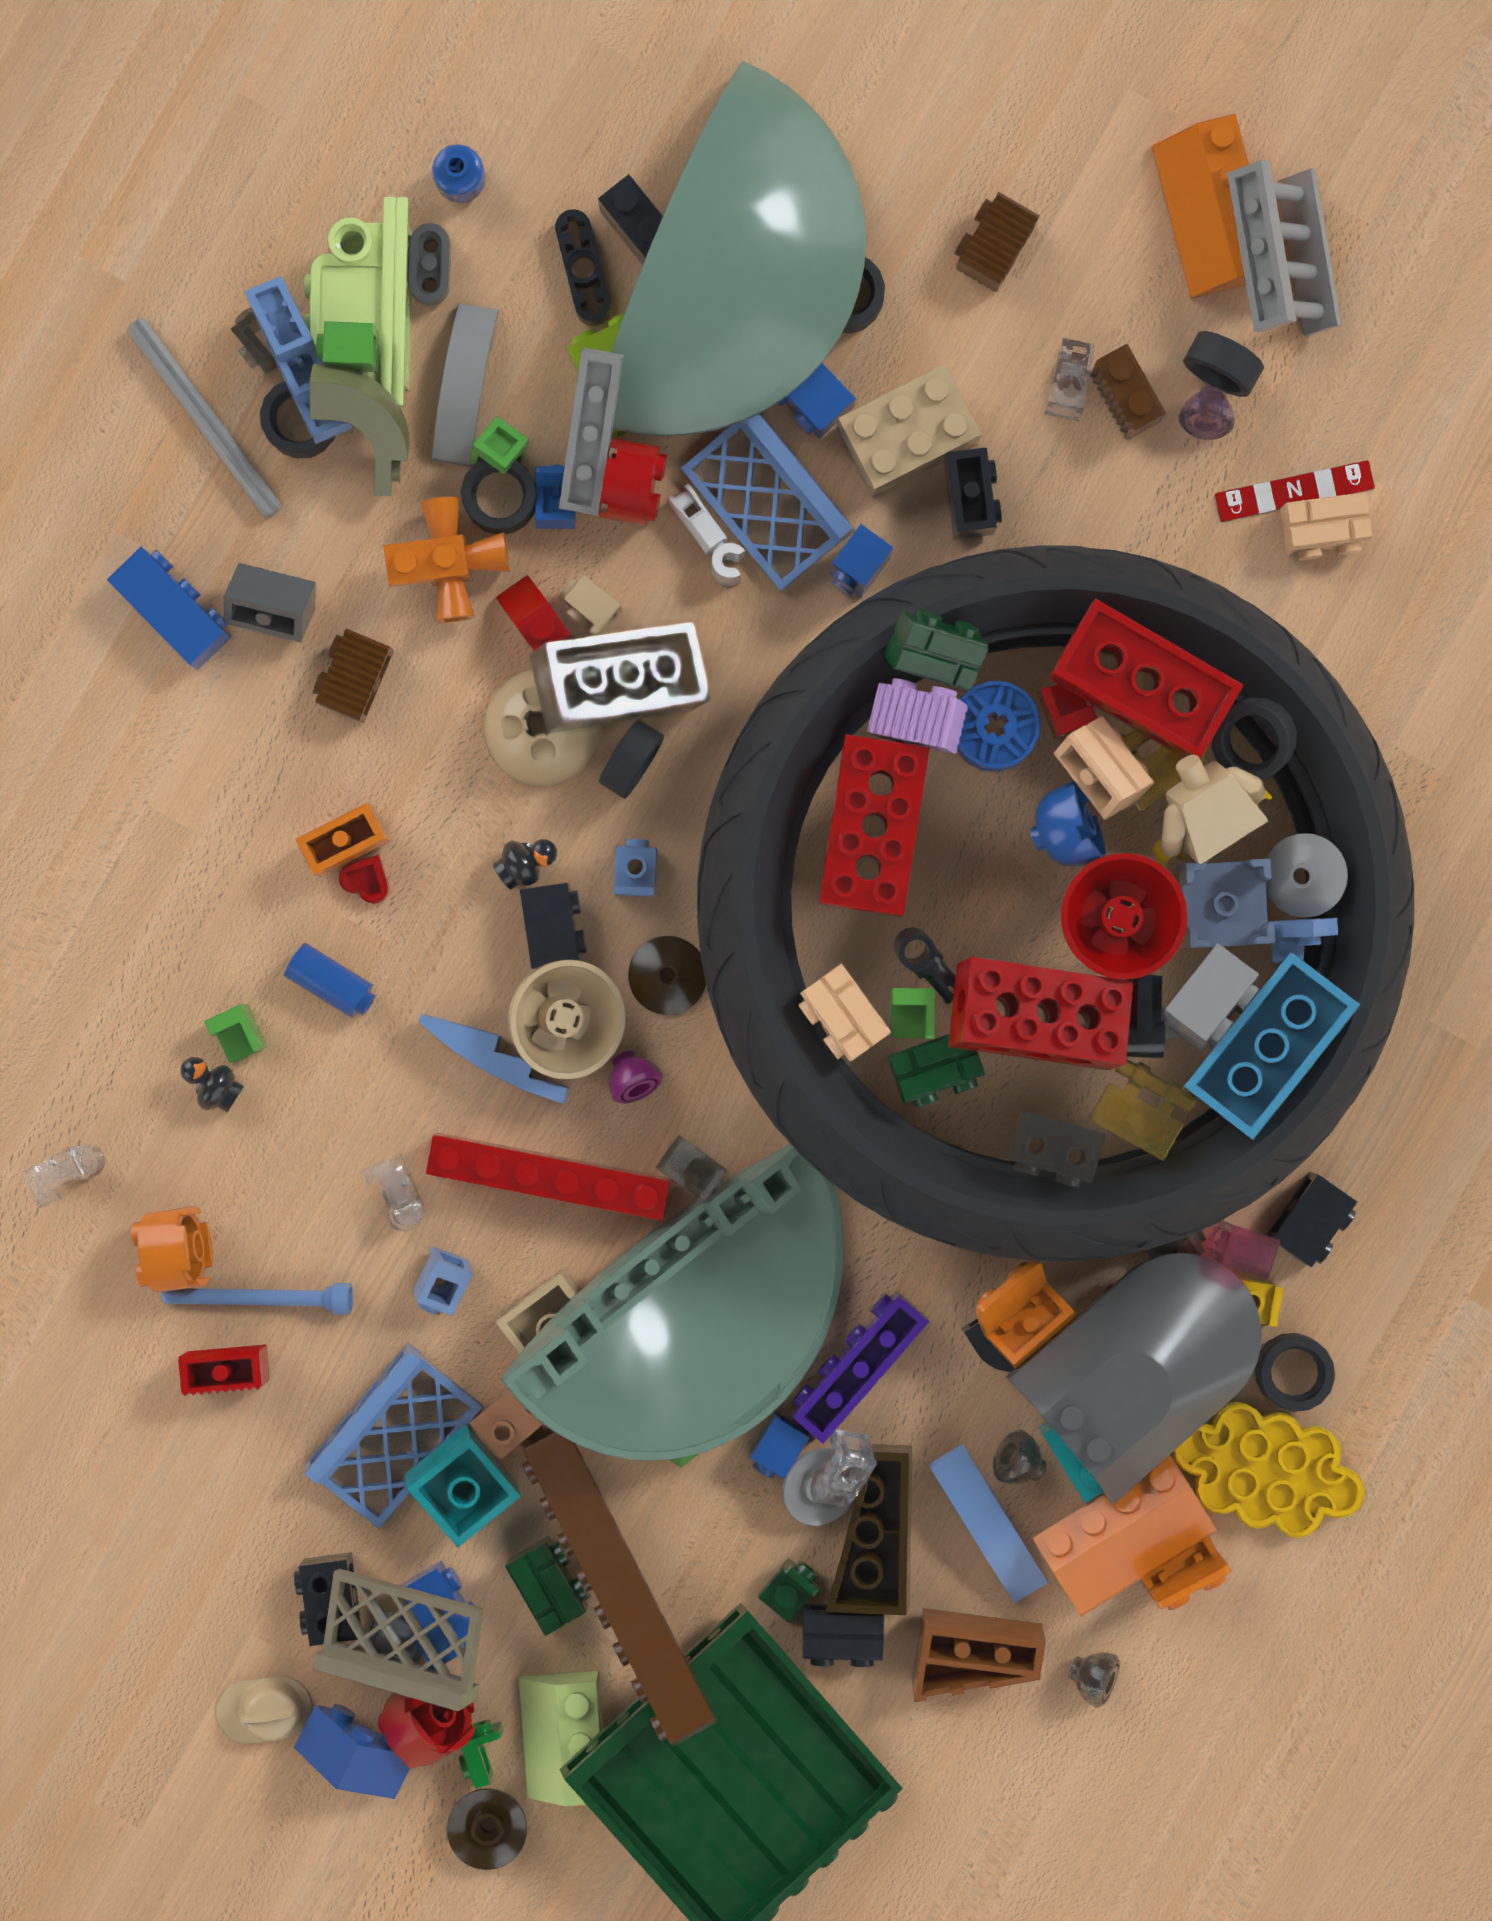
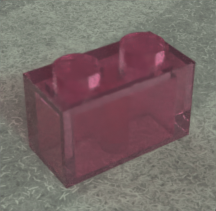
M1222 1220L1219 1222L1218 1227L1212 1226L1207 1238L1206 1249L1210 1250L1208 1257L1223 1265L1268 1279L1280 1240L1268 1234Z

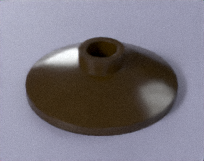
M660 936L647 941L635 952L629 965L628 981L632 994L643 1007L657 1014L673 1015L688 1010L698 1002L706 987L700 952L690 942L679 937ZM666 967L673 969L675 972V978L670 983H664L660 979V972Z
M492 1788L477 1789L464 1795L453 1807L447 1823V1837L455 1855L465 1864L481 1870L501 1868L513 1861L521 1852L527 1836V1821L519 1803L509 1794ZM484 1819H491L495 1822L496 1827L491 1831H487L482 1827L481 1822Z

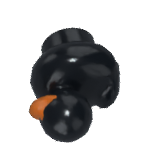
M547 839L537 840L532 845L512 840L505 844L502 858L493 863V867L501 881L510 890L519 884L532 885L539 880V866L547 867L556 860L557 848L552 841Z
M199 1057L187 1058L180 1068V1074L187 1083L197 1084V1102L204 1110L220 1108L228 1113L244 1085L235 1081L234 1073L228 1066L220 1065L209 1071L207 1063Z

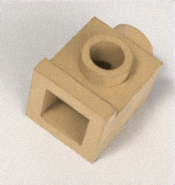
M585 575L579 581L573 578L559 595L566 605L570 607L566 614L583 628L588 624L593 626L590 633L597 641L623 611L621 604Z

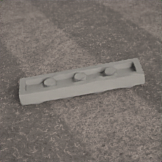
M585 347L581 351L559 509L595 516L599 515L602 505L600 503L606 462L607 458H609L624 359L622 354Z

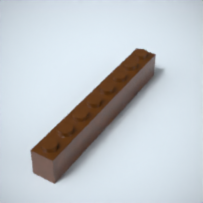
M553 1433L523 1449L528 1461L522 1463V1467L532 1485L539 1482L545 1494V1497L539 1499L550 1521L557 1518L563 1530L557 1536L567 1556L576 1555L582 1567L576 1571L578 1579L586 1593L594 1591L600 1605L594 1607V1610L605 1630L612 1627L618 1639V1642L612 1644L623 1667L628 1664L631 1665L637 1677L631 1683L642 1704L649 1701L656 1716L652 1717L650 1721L660 1741L668 1738L670 1744L676 1746L717 1723L718 1721L577 1445Z

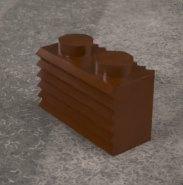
M1000 192L997 193L993 202L986 198L974 219L980 223L973 236L965 233L954 253L960 257L956 269L970 276L973 280H977L980 284H984L992 291L997 292L1036 227L1040 215Z
M1128 344L1096 360L1089 376L1094 377L1093 383L1098 384L1097 390L1102 391L1101 397L1106 398L1105 404L1110 405L1108 411L1114 412L1112 418L1117 419L1116 424L1121 426L1120 431L1125 433V439H1131L1161 422L1166 412Z
M346 628L343 637L336 635L332 642L328 656L333 658L328 673L322 671L316 680L313 693L318 696L315 702L320 706L364 723L394 650L388 645Z

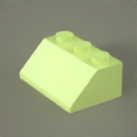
M599 1671L519 1677L527 1798L560 1806L586 1805L564 1780L559 1769L603 1730Z

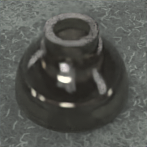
M1024 1430L1013 1431L998 1445L993 1457V1473L998 1481L1017 1485L1026 1483L1029 1480L1038 1481L1045 1473L1046 1461L1041 1458L1039 1445L1029 1433Z
M1107 1652L1093 1653L1086 1658L1077 1656L1070 1668L1069 1679L1075 1681L1078 1692L1087 1703L1095 1708H1099L1107 1702L1113 1691L1120 1670V1660L1117 1655Z

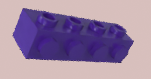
M897 1291L891 1297L885 1293L870 1311L875 1316L865 1327L858 1324L844 1340L848 1347L839 1357L832 1354L820 1367L818 1373L822 1377L812 1388L806 1384L792 1400V1403L796 1406L792 1410L793 1418L822 1444L826 1442L929 1323L927 1317Z

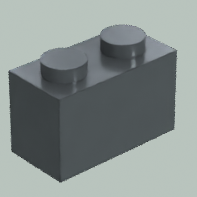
M238 563L224 595V624L302 643L315 611L316 582Z

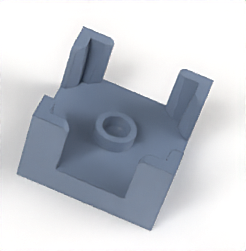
M1271 859L1222 863L1204 862L1201 865L1196 862L1178 865L1179 885L1185 897L1188 916L1187 928L1182 941L1183 949L1215 947L1217 943L1223 947L1275 943L1274 922L1268 923L1266 881L1272 878Z

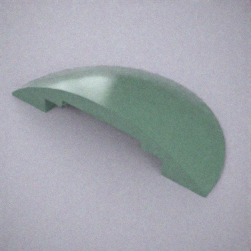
M744 61L741 62L723 91L683 170L651 244L617 333L611 353L622 354L624 359L613 425L614 430L640 435L679 436L714 431L745 421L769 409L804 383L829 355L852 314L864 270L866 231L860 191L851 165L840 143L825 121L803 98L769 73Z
M791 1144L763 1158L711 1190L660 1225L596 1276L528 1343L501 1378L502 1382L525 1409L556 1434L579 1446L605 1455L650 1461L678 1459L703 1453L724 1445L748 1432L784 1402L800 1383L815 1360L828 1333L839 1296L844 1258L843 1227L834 1184L807 1162Z

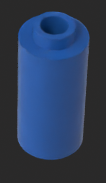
M307 943L302 944L297 950L284 973L286 978L351 1018L357 1013L363 1016L376 995L371 993L373 984Z

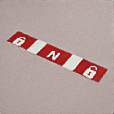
M1366 460L1215 493L1220 520L1224 522L1279 510L1288 502L1348 495L1372 490L1375 488L1370 463Z

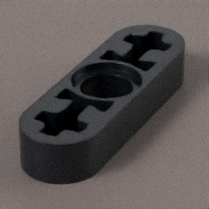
M570 209L564 211L557 218L555 224L556 235L577 317L588 326H598L603 324L610 316V299L590 220L582 211ZM576 221L578 227H585L579 230L582 248L574 250L570 233H563V231L568 229V222ZM588 244L591 246V248H583ZM567 249L573 250L569 254L566 253ZM579 258H588L595 265L594 272L587 278H579L572 272V265ZM597 282L600 283V287L593 285H595ZM592 286L595 301L597 303H604V305L598 307L599 314L591 315L589 310H582V307L587 306L585 289L576 292L577 287L589 288Z

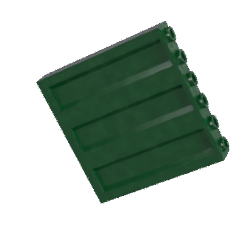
M739 1603L684 1654L718 1721L717 1723L673 1746L668 1738L660 1741L650 1721L652 1717L656 1716L649 1701L642 1704L637 1697L559 1769L568 1785L689 1921H771L778 1913L779 1906L789 1896L793 1897L802 1892L809 1883L808 1878L820 1867L825 1868L837 1858L838 1850L849 1839L855 1840L860 1837L867 1829L868 1821L879 1811L884 1812L896 1802L897 1794L903 1789L742 1603Z

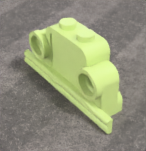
M384 197L383 223H364L360 219L350 217L339 220L331 228L328 242L333 254L319 255L312 263L311 274H305L304 293L305 298H310V313H304L303 320L314 340L315 347L317 334H324V321L373 323L378 331L377 373H361L378 382L392 395L400 407H404V391H409L411 291L408 280L412 231L408 224L409 199L407 197Z

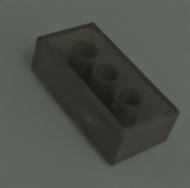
M693 623L545 643L529 655L547 734L691 712L710 701Z

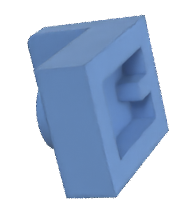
M1337 918L1270 921L1274 922L1275 943L1270 944L1273 963H1282L1290 952L1303 961V945H1320L1321 936L1338 935Z

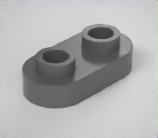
M426 223L417 227L410 238L408 284L417 302L425 306H435L446 299L450 290L451 242L447 232L441 226L434 223ZM428 242H437L439 246L435 252L428 253L425 251V245ZM427 281H435L437 283V287L433 292L423 290V286Z

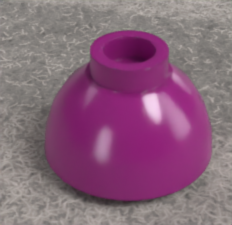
M633 1051L622 1052L612 1060L614 1069L610 1075L609 1087L612 1099L615 1102L628 1104L639 1101L652 1094L662 1082L663 1074L652 1061L644 1057L635 1056Z

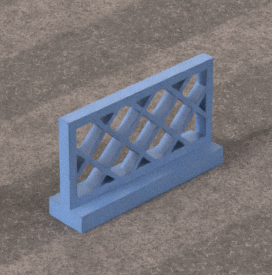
M761 413L745 421L730 425L681 467L682 471L780 591H783L842 540L845 541L856 531ZM740 430L751 441L749 458L727 456L729 439ZM722 446L721 455H712ZM756 448L765 459L755 458ZM706 459L721 460L719 484L703 482L694 472V469ZM727 461L748 463L746 486L725 484ZM754 463L772 466L776 471L774 488L752 487ZM781 479L790 490L780 489ZM708 488L718 489L717 499ZM724 489L746 491L744 514L728 513L723 507ZM752 492L774 493L771 517L750 515ZM779 494L795 495L801 502L799 519L777 517ZM806 509L816 521L805 520ZM733 518L743 519L742 529L734 521ZM749 520L771 522L769 545L752 543L748 538ZM777 522L799 524L797 548L775 546ZM804 525L821 526L830 539L818 549L802 548ZM758 549L768 550L767 560ZM774 550L796 552L795 569L783 579L773 568ZM802 553L811 554L801 563Z
M408 1342L306 1462L305 1475L316 1484L319 1482L380 1529L410 1493L406 1488L405 1479L391 1481L390 1461L414 1458L415 1466L418 1464V1458L428 1456L464 1425L469 1424L482 1408V1404L422 1357L421 1352ZM423 1369L435 1379L436 1393L412 1396L411 1382ZM440 1384L443 1385L450 1392L441 1393ZM407 1387L408 1396L399 1397ZM459 1398L469 1406L460 1418L443 1420L441 1400ZM437 1400L439 1421L415 1423L413 1403ZM409 1403L410 1424L386 1426L385 1412L391 1405ZM381 1418L382 1427H373ZM453 1426L444 1436V1427ZM439 1428L440 1442L434 1449L417 1450L415 1430ZM411 1431L413 1451L389 1453L387 1433ZM383 1434L384 1454L361 1456L360 1442L367 1435ZM355 1449L356 1457L347 1458ZM385 1461L387 1481L363 1484L361 1464ZM357 1464L359 1484L341 1486L331 1478L339 1466ZM401 1487L393 1496L392 1488ZM388 1489L389 1502L379 1514L365 1505L364 1491ZM359 1492L360 1500L351 1493Z

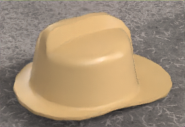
M273 1676L234 1683L222 1692L216 1704V1718L220 1729L228 1738L238 1743L246 1744L273 1742L295 1736L304 1728L311 1714V1700L308 1691L299 1681L287 1676Z

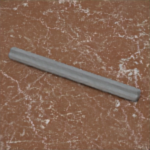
M143 318L132 323L128 327V333L258 510L266 518L275 515L282 508V504L149 323Z

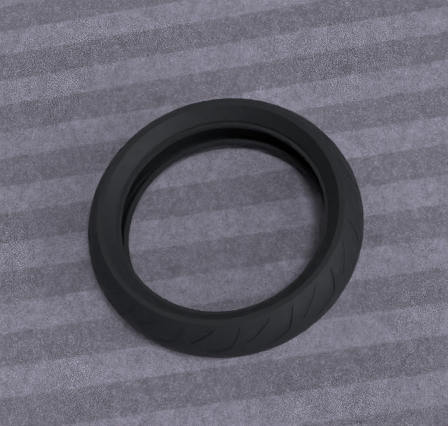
M1037 545L999 549L965 556L930 567L902 579L865 599L831 623L805 646L780 673L756 705L737 737L721 772L709 808L701 844L697 879V925L700 956L709 998L731 1057L753 1097L773 1125L819 1173L860 1204L887 1220L924 1237L957 1248L997 1257L1032 1261H1078L1110 1258L1148 1250L1183 1239L1217 1224L1238 1210L1249 1206L1281 1183L1307 1160L1331 1134L1340 1119L1357 1099L1374 1070L1391 1033L1410 964L1414 930V879L1403 811L1392 776L1377 742L1338 681L1316 656L1284 626L1255 605L1247 602L1225 587L1193 572L1153 558L1110 549H1096L1083 546ZM1095 599H1098L1243 684L1244 686L1232 706L1249 698H1266L1281 705L1292 717L1297 731L1296 748L1290 761L1277 771L1273 778L1291 813L1296 833L1315 834L1332 842L1342 853L1348 871L1346 889L1338 903L1323 914L1307 917V919L1337 918L1338 935L1321 936L1320 945H1304L1303 961L1358 1002L1360 1006L1254 1140L1246 1136L1212 1108H1208L1200 1116L1167 1136L1140 1148L1107 1158L1076 1163L1053 1164L1006 1161L973 1153L941 1141L911 1125L893 1112L859 1080L842 1058L837 1060L823 1040L828 1035L823 1029L821 1022L818 1021L812 1025L798 1005L804 1001L800 993L806 989L798 963L792 927L791 891L794 861L802 825L812 799L829 767L841 752L845 735H854L871 717L878 684L892 685L894 678L913 683L924 679V677L893 669L885 658V651L891 636L895 633L894 629L901 612L906 611L917 614L918 609H924L939 615L942 618V623L952 626L955 625L957 620L970 623L980 630L979 635L988 644V654L1027 647H1066L1088 607ZM1100 651L1102 653L1114 655L1109 651ZM1249 715L1240 718L1234 724L1256 750L1263 762L1268 761L1275 754L1278 747V735L1267 719L1261 716ZM1305 869L1307 883L1309 881L1310 875L1309 872Z

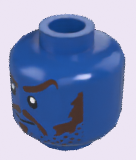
M450 145L442 149L433 161V179L443 197L452 202L464 203L470 202L479 196L484 188L486 175L482 160L476 151L465 145Z

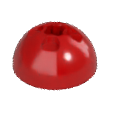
M1110 854L1089 863L1069 884L1061 907L1062 931L1072 953L1090 970L1114 979L1140 978L1163 967L1178 951L1187 928V905L1177 880L1161 864L1138 854ZM1110 906H1111V907L1113 908V910H1112L1111 913H1110V918H1108L1109 912H1110V910H1111V908H1110ZM1113 926H1115V927H1117V928H1123V933H1122V930L1116 929V928H1114Z

